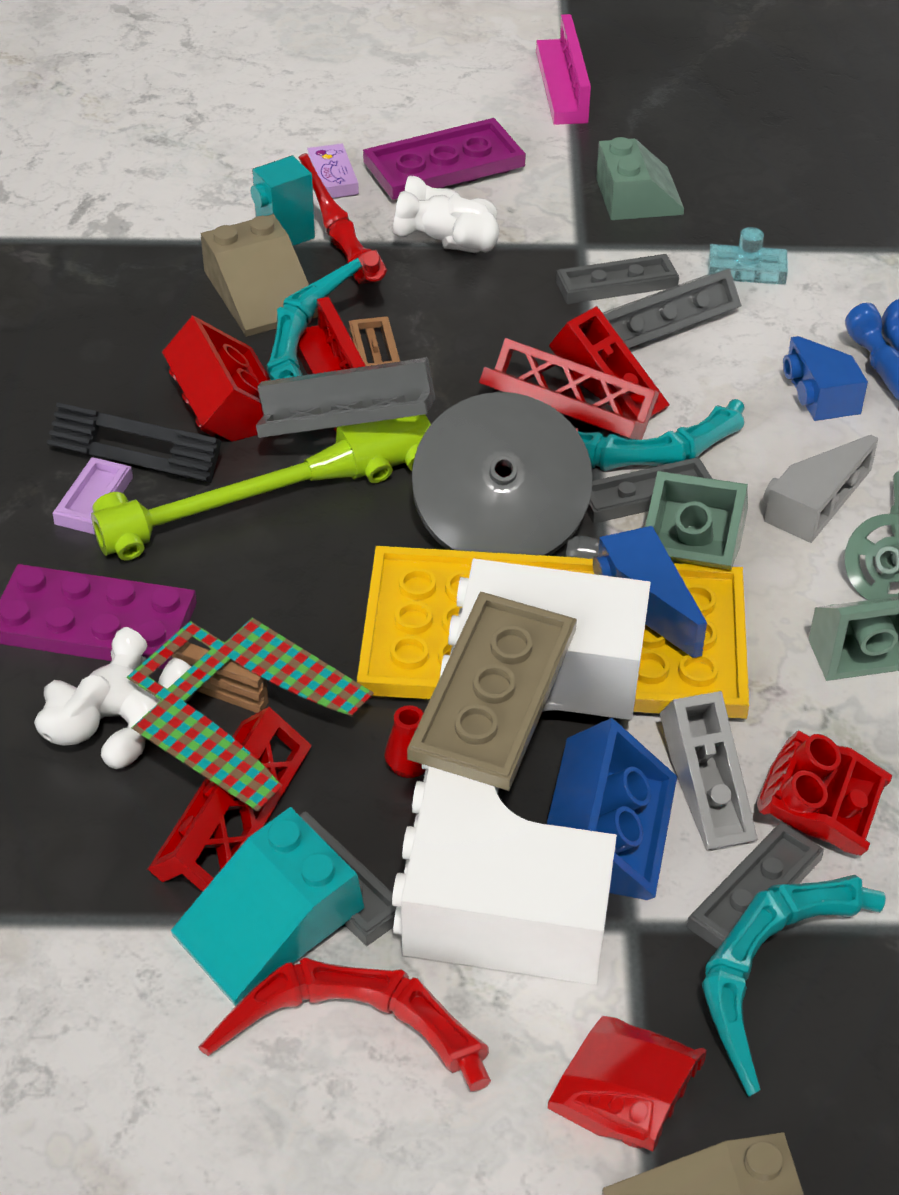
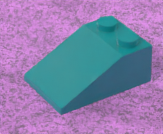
M289 807L247 838L171 929V933L236 1006L273 971L285 963L292 962L293 964L350 920L353 915L363 910L365 906L357 873L292 807Z

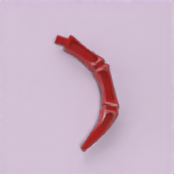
M308 154L300 155L298 158L301 164L312 173L313 190L322 212L326 234L330 236L332 244L345 254L347 263L359 258L362 268L353 274L359 284L380 281L384 278L387 268L377 250L363 247L356 237L354 224L351 220L349 221L348 213L330 196Z
M308 958L301 959L299 964L293 965L292 962L285 963L254 987L198 1046L202 1053L209 1056L257 1020L280 1008L299 1006L303 1003V1000H309V1003H318L329 999H348L368 1003L384 1013L392 1014L394 1012V1015L400 1021L412 1026L426 1038L441 1057L446 1068L452 1073L459 1070L462 1071L470 1091H479L487 1087L491 1082L482 1062L489 1054L487 1044L456 1020L418 978L412 977L410 980L408 973L402 969L391 971L328 964Z

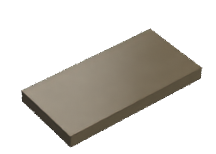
M480 591L407 748V760L509 791L575 634L577 619Z

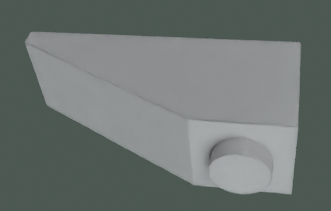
M868 435L790 465L779 479L773 478L765 490L763 501L767 503L764 522L812 543L871 471L878 437Z
M722 691L673 699L660 712L672 765L706 851L757 841L755 825Z

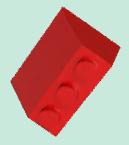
M192 315L162 353L170 366V375L179 383L183 390V399L192 407L197 416L195 419L196 424L208 435L216 436L218 434L232 442L258 435L256 424L264 416L257 386L262 381H269L270 377L252 347Z

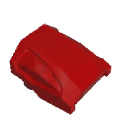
M798 730L786 741L770 766L756 803L761 814H771L807 835L831 843L844 852L861 856L868 851L870 842L866 838L883 789L891 782L893 775L852 748L836 745L827 736L821 734L808 736Z
M602 1016L591 1029L562 1075L548 1101V1109L598 1136L620 1139L630 1147L645 1148L653 1152L659 1142L664 1123L668 1117H672L676 1102L683 1098L687 1083L691 1077H695L697 1070L700 1071L703 1066L707 1050L704 1048L692 1049L655 1032L632 1026L618 1018Z

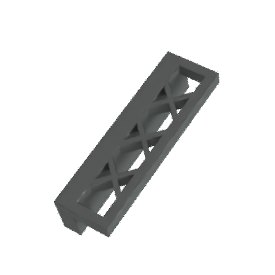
M729 268L701 276L602 313L626 346L631 348L741 307L742 305Z
M428 357L262 381L257 387L264 416L256 424L258 438L428 414L436 399Z

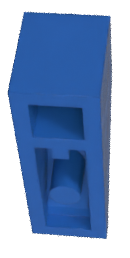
M653 526L600 537L598 557L593 559L594 574L651 582L645 625L692 658L702 656L707 622Z

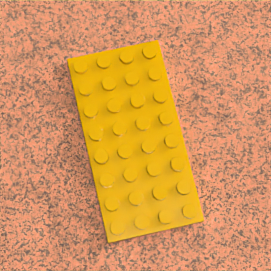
M376 546L357 683L374 693L372 696L431 699L440 679L443 656L450 655L453 646L448 645L452 615L458 616L460 608H463L457 606L460 577L469 578L473 558L594 574L593 559ZM674 563L707 622L702 656L692 658L645 625L633 712L660 713L673 699L722 691L728 718L747 719L749 688L743 567H732L729 570L697 564Z

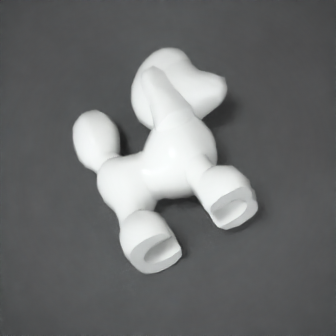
M408 176L405 191L400 192L398 196L393 234L398 237H406L417 230L425 232L433 239L441 240L444 249L461 250L471 253L482 251L486 253L491 251L498 241L497 209L487 199L474 198L468 200L462 198L458 192L452 189L432 188L426 185L419 177Z
M123 627L116 632L111 643V663L96 669L90 676L82 679L78 688L61 680H54L45 686L44 697L46 703L34 721L38 733L44 739L51 743L65 746L76 745L88 740L97 731L100 719L103 717H123L128 723L127 728L115 732L101 748L103 761L114 769H122L129 766L142 754L146 738L131 729V727L161 701L127 679V676L146 660L141 655L148 647L146 640L137 631L129 627ZM173 658L164 668L158 683L168 689L191 666L181 659ZM194 693L185 701V703L192 698Z

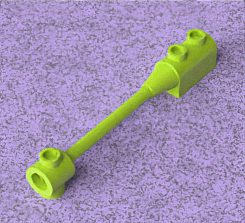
M424 414L337 427L336 443L305 459L303 463L149 510L136 499L128 501L125 494L121 492L107 493L98 498L92 507L91 520L97 542L105 556L117 552L121 560H132L143 553V544L150 542L153 527L308 479L311 481L345 477L356 479L366 475L371 483L382 482L392 474V467L406 463L410 470L413 469L418 445L431 423Z

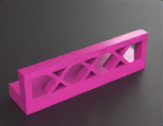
M563 14L561 15L560 39L536 40L538 63L553 124L588 123L591 85L572 15Z

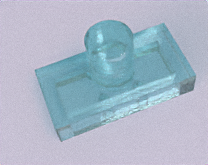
M748 227L741 231L739 246L710 244L708 274L730 268L733 280L736 282L786 285L788 274L787 250L762 248L764 233L758 228Z

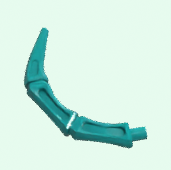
M359 258L285 298L283 307L277 309L275 340L270 361L267 363L266 371L270 380L303 376L297 359V346L299 339L306 332L307 323L309 324L312 321L317 308V299L327 297L345 280L362 268Z
M732 399L726 407L715 406L709 416L699 424L690 427H680L675 433L668 431L658 438L627 440L614 434L603 437V434L600 432L583 433L578 431L586 446L592 468L599 466L600 470L605 472L631 465L661 466L697 458L717 441L738 432L745 423L742 415L745 407L740 400Z
M855 874L816 883L777 884L770 886L768 890L758 892L734 928L706 964V977L702 982L705 998L720 1039L748 1097L761 1090L745 1032L742 1006L747 990L745 981H747L750 975L753 958L761 945L770 936L781 931L786 925L819 915L852 917L857 915L861 909L880 913L885 906V893L862 887V879Z

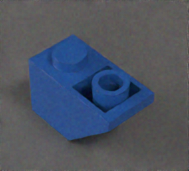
M800 336L791 337L788 355H785L783 358L784 374L787 379L792 380L797 389L801 405L807 407L813 420L819 421L861 414L868 381L854 357Z

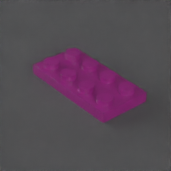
M495 118L363 149V162L392 200L398 199L400 192L405 191L408 176L419 177L426 185L432 188H444L445 186L465 181H475L478 178L497 173H507L512 169L524 167L526 153Z
M17 564L0 599V644L112 661L111 643L116 632L123 627H129L137 631L146 640L148 647L141 656L148 659L190 621L197 603L195 590ZM172 656L158 668L164 669L168 662L173 659Z

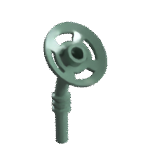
M899 471L893 475L894 505L890 509V514L876 515L861 523L850 536L845 550L847 576L856 591L867 600L899 596V593H889L891 582H899ZM886 525H890V530L894 534V536L879 540L876 544L867 539L874 530ZM860 555H865L867 570L875 580L872 585L862 573ZM876 565L878 569L883 572L882 574H880V572L877 570Z

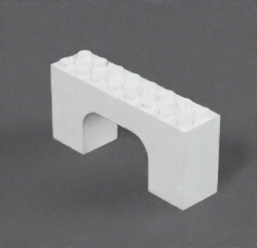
M473 558L469 578L460 577L457 606L463 608H460L458 616L452 615L448 645L453 646L450 655L480 591L576 618L575 634L543 711L561 710L632 720L651 582ZM450 655L443 656L440 677L449 660ZM422 764V769H426L423 782H416L413 796L412 813H416L414 827L407 826L403 843L402 857L407 859L404 873H397L392 897V905L397 906L393 933L402 935V956L597 985L617 835L540 824L525 820L514 814L502 803L498 796V787Z

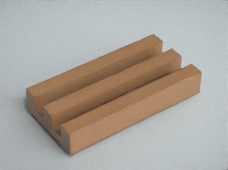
M388 317L349 321V335L366 366L400 361ZM380 327L389 361L382 362L374 328ZM360 329H365L373 363L367 362Z
M187 642L172 655V658L181 659L192 667L210 650ZM231 659L197 690V692L255 713L264 710L268 704L267 680Z

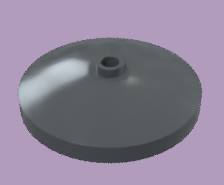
M494 392L480 394L462 400L444 411L435 419L423 435L414 457L412 469L413 498L424 526L432 537L446 550L550 556L570 540L586 514L592 491L591 461L586 446L577 430L553 407L533 397L517 393ZM502 470L504 473L510 472L511 474L507 477H501L495 471Z

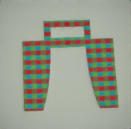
M253 617L226 642L221 641L190 621L127 676V679L161 700L131 729L245 804L259 811L282 785L245 747L209 718L185 703V701L230 659L285 690L350 716L374 693ZM192 637L211 648L168 689L148 677Z

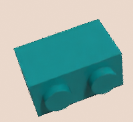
M293 155L253 168V186H251L250 192L255 204L256 217L274 214L287 232L293 246L314 239L312 173Z

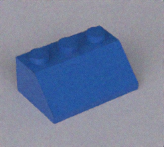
M610 718L567 738L547 825L616 834L609 893L643 900L655 898L677 775L617 721Z

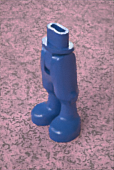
M899 299L893 301L886 308L882 318L874 304L867 302L859 304L846 316L845 327L849 336L870 352L869 358L872 368L877 371L887 388L899 401Z

